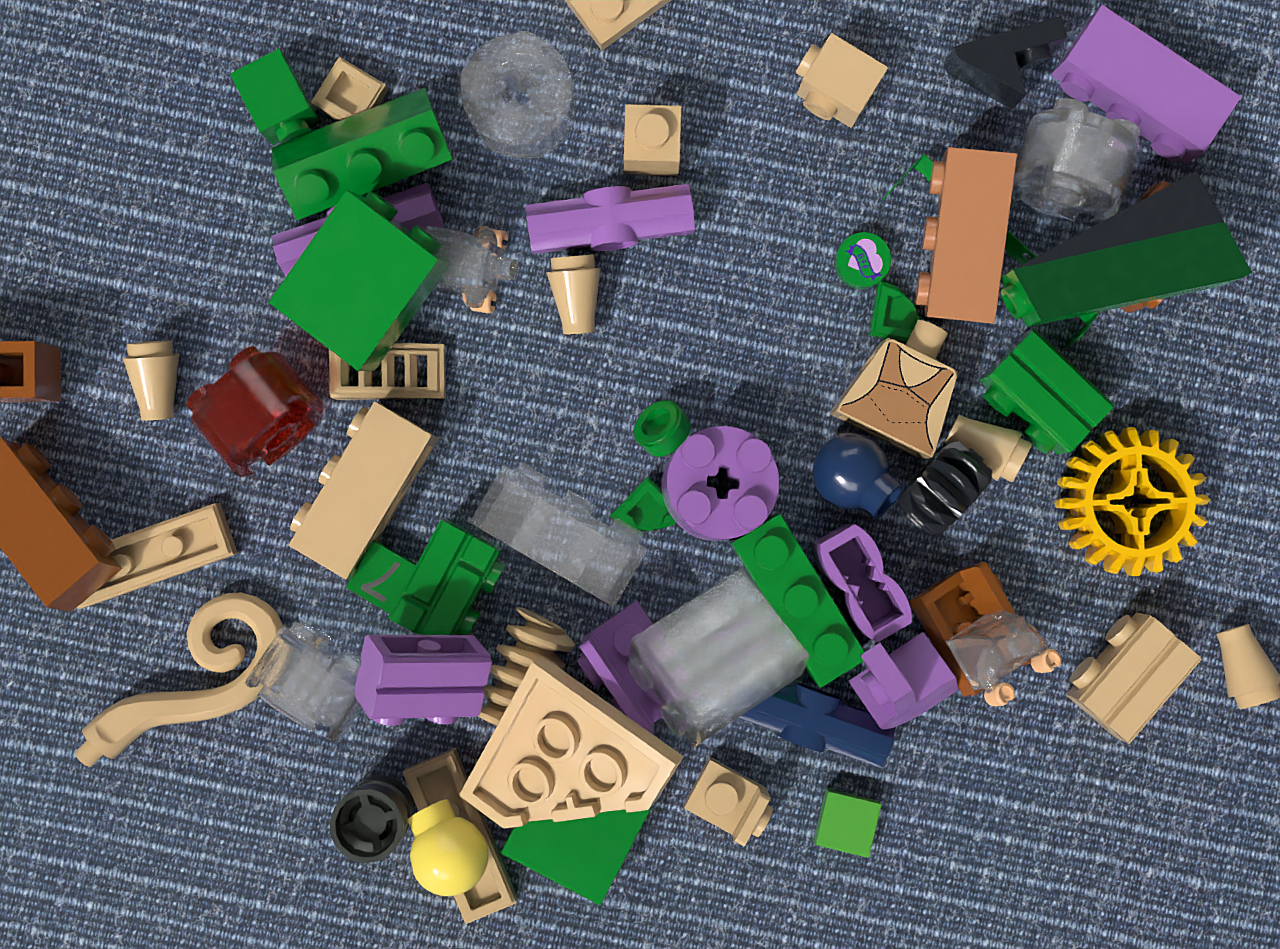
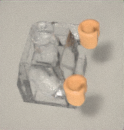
M427 226L426 231L443 244L438 253L452 263L434 288L450 292H462L464 303L472 311L492 313L495 307L491 306V301L496 302L497 296L494 292L497 290L498 280L513 282L518 274L517 260L503 258L506 246L502 242L503 240L508 241L506 231L479 226L472 236L458 230Z
M1004 610L985 614L969 625V628L963 629L946 641L973 690L984 688L985 700L991 706H1004L1008 703L1007 701L1015 698L1014 688L1009 683H1000L998 678L1011 673L1029 659H1031V666L1034 671L1039 673L1052 672L1055 669L1053 667L1061 665L1060 654L1053 649H1048L1045 640L1034 625L1026 622L1022 616Z

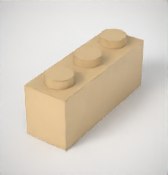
M375 401L370 409L362 407L355 415L347 430V435L352 438L341 457L335 454L327 462L318 480L319 483L324 485L313 504L308 501L303 504L290 526V530L294 531L295 535L288 546L345 580L353 578L358 565L373 540H379L439 437Z

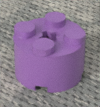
M729 426L706 428L687 438L667 462L662 476V494L672 518L690 535L707 541L733 539L745 535L762 525L773 510L779 492L778 469L768 445L747 431ZM718 471L723 473V479L731 482L732 486L731 490L723 493L721 499L717 498L715 488L707 487V480L716 476Z

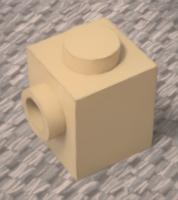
M831 33L822 49L812 44L801 61L796 74L803 77L797 95L804 99L803 105L814 115L824 120H831L834 117L852 128L888 67Z

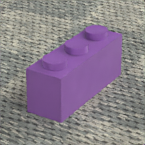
M1101 5L1087 20L1051 74L1052 77L1061 82L1060 86L1066 94L1082 102H1092L1107 112L1106 118L1114 126L1127 132H1137L1152 142L1151 147L1158 155L1169 161H1181L1184 164L1207 150L1241 98L1240 95L1104 5Z

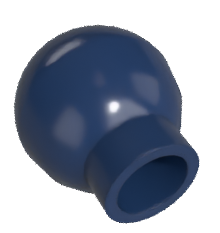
M844 433L829 439L819 449L813 463L814 483L825 500L844 509L861 508L874 520L883 516L894 505L904 489V485L889 474L890 466L887 455L875 440L863 434Z

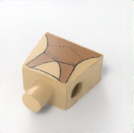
M918 320L906 345L890 338L881 341L833 406L830 415L920 459L932 458L938 444L957 378L956 370L935 360L948 333L932 323Z

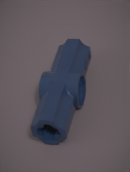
M738 667L733 678L724 707V713L732 715L734 718L752 722L754 725H760L777 731L779 737L799 746L818 752H824L825 749L879 768H882L883 763L889 756L896 727L881 729L869 711L841 703L842 699L833 694L796 682L793 686L742 667Z

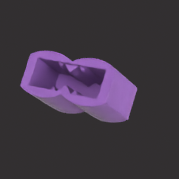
M845 523L813 542V555L820 572L828 582L840 589V600L844 613L850 623L860 633L878 643L912 623V613L908 599L899 585L889 576L883 574L881 554L867 532L855 524Z

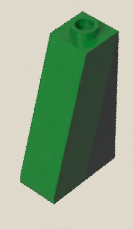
M1197 171L1013 269L1001 277V282L1005 287L1001 290V296L1009 313L1015 319L1022 318L1025 326L1030 327L1220 287L1251 274L1252 271Z

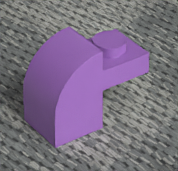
M923 632L889 655L881 643H878L861 655L867 669L849 680V683L881 729H890L902 725L923 714L959 690L956 677Z

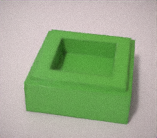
M826 788L813 840L815 845L869 858L882 804L878 800Z

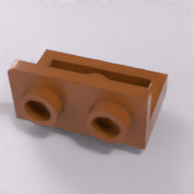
M982 561L954 570L909 600L911 607L938 654L956 677L958 688L963 697L977 695L1013 667L1031 664V658L1037 652L1027 627L1019 620L1003 592L1000 580L992 573L986 562Z

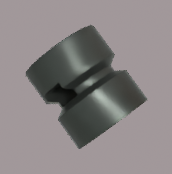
M386 775L370 776L358 782L334 807L330 819V836L337 850L348 859L360 863L377 862L389 856L410 829L407 819L415 814L414 800L408 788L398 779Z

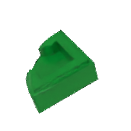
M880 281L876 284L868 336L881 339L890 338L907 343L917 321L922 320V318L919 316L914 304L899 288Z
M646 477L609 515L621 525L645 531L660 530V528L676 524L665 505L662 490L649 477Z

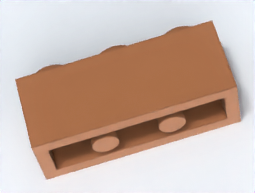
M948 147L944 152L943 161L933 160L929 194L939 195L936 217L926 216L922 249L932 250L929 272H919L915 299L916 305H925L924 317L995 324L1017 153Z

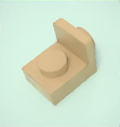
M710 756L683 804L684 809L730 833L733 836V840L742 846L746 845L751 834L756 837L762 834L773 812V807L768 805L771 797L766 787Z

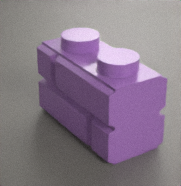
M367 635L364 639L360 658L362 665L358 668L354 688L355 697L369 719L388 726L400 725L404 722L405 718H427L438 724H452L457 721V717L480 716L485 695L483 687L487 685L491 669V656L474 635Z

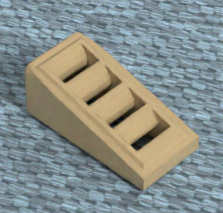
M394 343L381 361L382 387H373L372 371H358L359 386H349V364L329 349L330 397L333 399H446L445 344ZM417 356H427V387H417ZM395 357H404L405 387H395Z

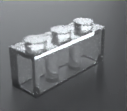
M520 462L516 470L503 465L470 523L615 607L648 551V547L639 543L644 533L615 517L611 526L596 518L592 513L597 505L569 489L563 498L544 487L549 477L523 462Z

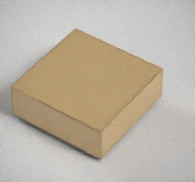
M339 56L311 103L321 112L336 121H341L379 106L389 89L386 84Z

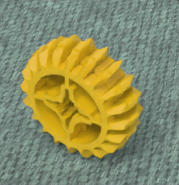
M1135 427L1123 428L1119 437L1113 431H1106L1100 434V446L1093 441H1086L1081 445L1082 453L1086 460L1079 457H1070L1066 461L1069 469L1076 475L1075 478H1058L1057 485L1061 488L1069 489L1070 493L1069 498H1058L1054 504L1056 508L1069 509L1071 516L1059 521L1058 526L1061 530L1077 529L1078 532L1071 537L1069 545L1072 549L1077 550L1088 546L1084 558L1087 563L1096 565L1104 559V570L1117 574L1124 567L1127 575L1140 576L1144 566L1149 572L1158 573L1163 570V558L1169 562L1176 563L1183 559L1178 544L1193 547L1198 543L1195 535L1189 531L1190 526L1203 527L1208 523L1202 515L1195 514L1196 505L1208 504L1211 499L1207 495L1195 494L1194 486L1202 484L1207 477L1202 473L1188 474L1187 470L1192 466L1196 457H1193L1191 454H1182L1175 457L1179 442L1175 439H1166L1159 444L1158 431L1146 430L1139 436ZM1118 460L1119 469L1113 471V483L1110 488L1104 493L1094 494L1096 483L1103 471L1110 464ZM1142 461L1158 472L1166 486L1167 492L1158 491L1151 485L1148 478V469L1142 468ZM1137 495L1138 499L1150 498L1152 500L1150 504H1138V507H1131L1129 509H1125L1124 505L1110 504L1112 499H1124V496ZM1168 509L1160 529L1154 536L1144 542V535L1150 534V522L1153 516L1159 511ZM1094 511H1103L1111 516L1115 524V533L1121 534V545L1104 533L1096 520Z

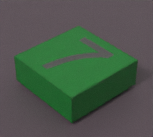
M373 540L358 565L357 571L345 588L390 614L416 563L381 542Z

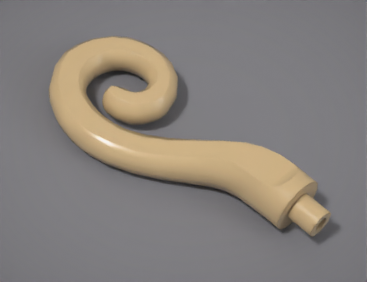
M241 592L226 593L206 602L192 617L187 630L188 648L193 659L201 667L212 672L225 673L235 669L244 660L245 648L239 644H232L223 649L214 646L211 640V632L217 623L225 619H239L252 628L257 639V651L247 669L228 684L213 689L143 693L116 702L99 713L83 728L82 732L86 741L75 751L78 760L84 765L92 767L103 755L110 759H115L141 734L153 727L198 722L221 717L240 710L255 701L274 681L285 656L284 626L278 613L260 598Z

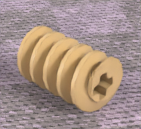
M519 606L515 610L527 622L525 626L507 625L506 630L517 642L515 646L497 645L496 650L507 662L505 666L491 664L490 674L497 682L495 686L484 685L483 687L485 692L484 698L487 702L485 706L482 705L480 716L478 717L496 726L531 663L543 656L563 670L566 664L555 651L572 652L575 647V643L565 633L563 628Z

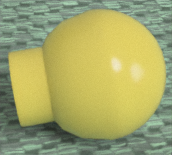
M448 799L434 803L407 819L415 836L410 852L413 875L423 888L440 896H456L467 892L480 881L488 864L487 842L473 823L462 817H456Z

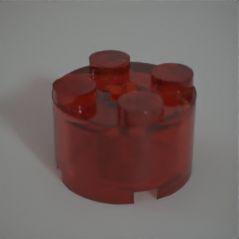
M256 346L248 347L239 352L229 364L230 370L214 384L209 383L198 388L190 395L186 402V406L192 412V425L234 474L240 477L254 474L255 472L249 465L261 459L270 466L291 452L315 427V424L309 418L313 410L320 414L324 410L323 402L280 353L274 351L261 353Z

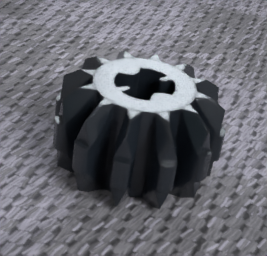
M960 441L948 443L905 487L899 496L898 506L918 528L922 527L930 535L943 533L966 512L971 504L978 499V496L988 487L992 477V470L972 448L968 449Z

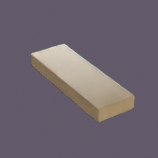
M214 503L112 539L115 550L111 554L123 569L77 608H87L237 555L238 552L221 503Z
M456 748L406 768L403 771V775L418 811L448 799L456 817H462L473 823L487 842L489 854L484 875L473 888L465 893L454 896L465 924L516 904L518 897L483 813L459 796L468 777Z

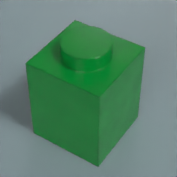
M279 48L230 73L259 132L273 146L310 133V127L321 122L292 64Z

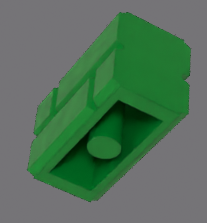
M1034 328L1022 333L978 380L987 388L983 394L985 400L1002 415L1009 416L1012 412L1027 426L1023 431L1025 438L1045 454H1048L1051 450L1057 455L1073 451L1091 432V429L1097 426L1115 405Z
M441 519L388 618L419 635H470L480 616V613L472 609L482 590L491 594L506 568L505 564L498 561L504 549L448 519Z

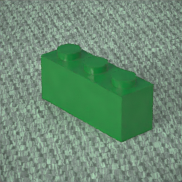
M425 88L272 147L273 173L296 220L337 205L346 190L364 195L369 193V191H374L453 160L446 137Z
M772 514L767 517L762 525L753 531L728 541L808 674L820 688L864 662L861 657L865 653L781 514Z

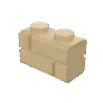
M1137 612L1132 618L1129 615L1123 616L1110 628L1105 637L1110 644L1097 659L1088 657L1078 665L1070 677V682L1074 685L1066 694L1068 698L1089 714L1111 735L1128 744L1132 742L1202 660L1199 655L1184 642L1176 638L1156 618Z

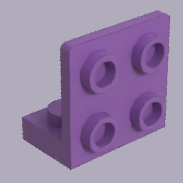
M637 600L582 638L579 647L583 652L580 653V658L577 661L587 678L595 688L604 683L614 697L611 699L612 706L653 735L655 721L699 692Z

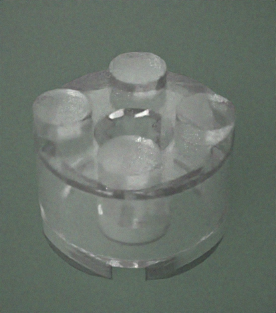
M519 31L514 34L496 37L482 45L472 55L462 70L461 98L463 107L477 137L491 151L509 157L535 159L553 151L566 138L575 112L572 77L564 58L546 41L528 31ZM519 91L523 95L527 94L529 101L520 105L516 99L511 100L510 96Z
M1069 98L1058 99L1053 109L1041 111L1031 118L1016 160L1013 188L1018 185L1022 189L1019 199L1028 206L1045 214L1076 221L1078 212L1095 213L1092 222L1104 221L1117 214L1120 210L1140 149L1138 142L1141 132L1140 128L1128 120H1111L1102 115L1089 112L1087 105L1079 100Z
M295 620L292 626L283 624L245 680V684L249 688L263 685L264 687L257 696L270 706L311 731L314 730L318 722L332 728L326 738L334 742H340L362 709L355 697L354 691L358 668L362 665L361 657L351 651L349 653L342 651L339 656L328 649L327 646L332 639L305 621L302 624Z

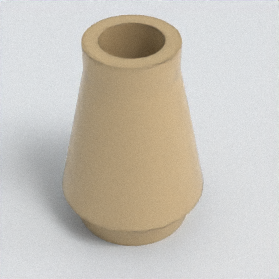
M594 254L550 258L552 272L546 273L561 318L563 334L595 332V312L601 268H595Z
M172 340L128 343V357L122 359L140 409L141 420L174 418L179 353H174Z
M960 414L945 441V444L960 441L968 449L972 448L992 470V478L998 481L999 477L1009 482L1014 481L1032 446V443L1020 438L1022 432L971 420Z
M1245 624L1217 633L1216 635L1221 647L1228 698L1234 697L1239 709L1279 699L1280 674L1253 635L1250 625Z

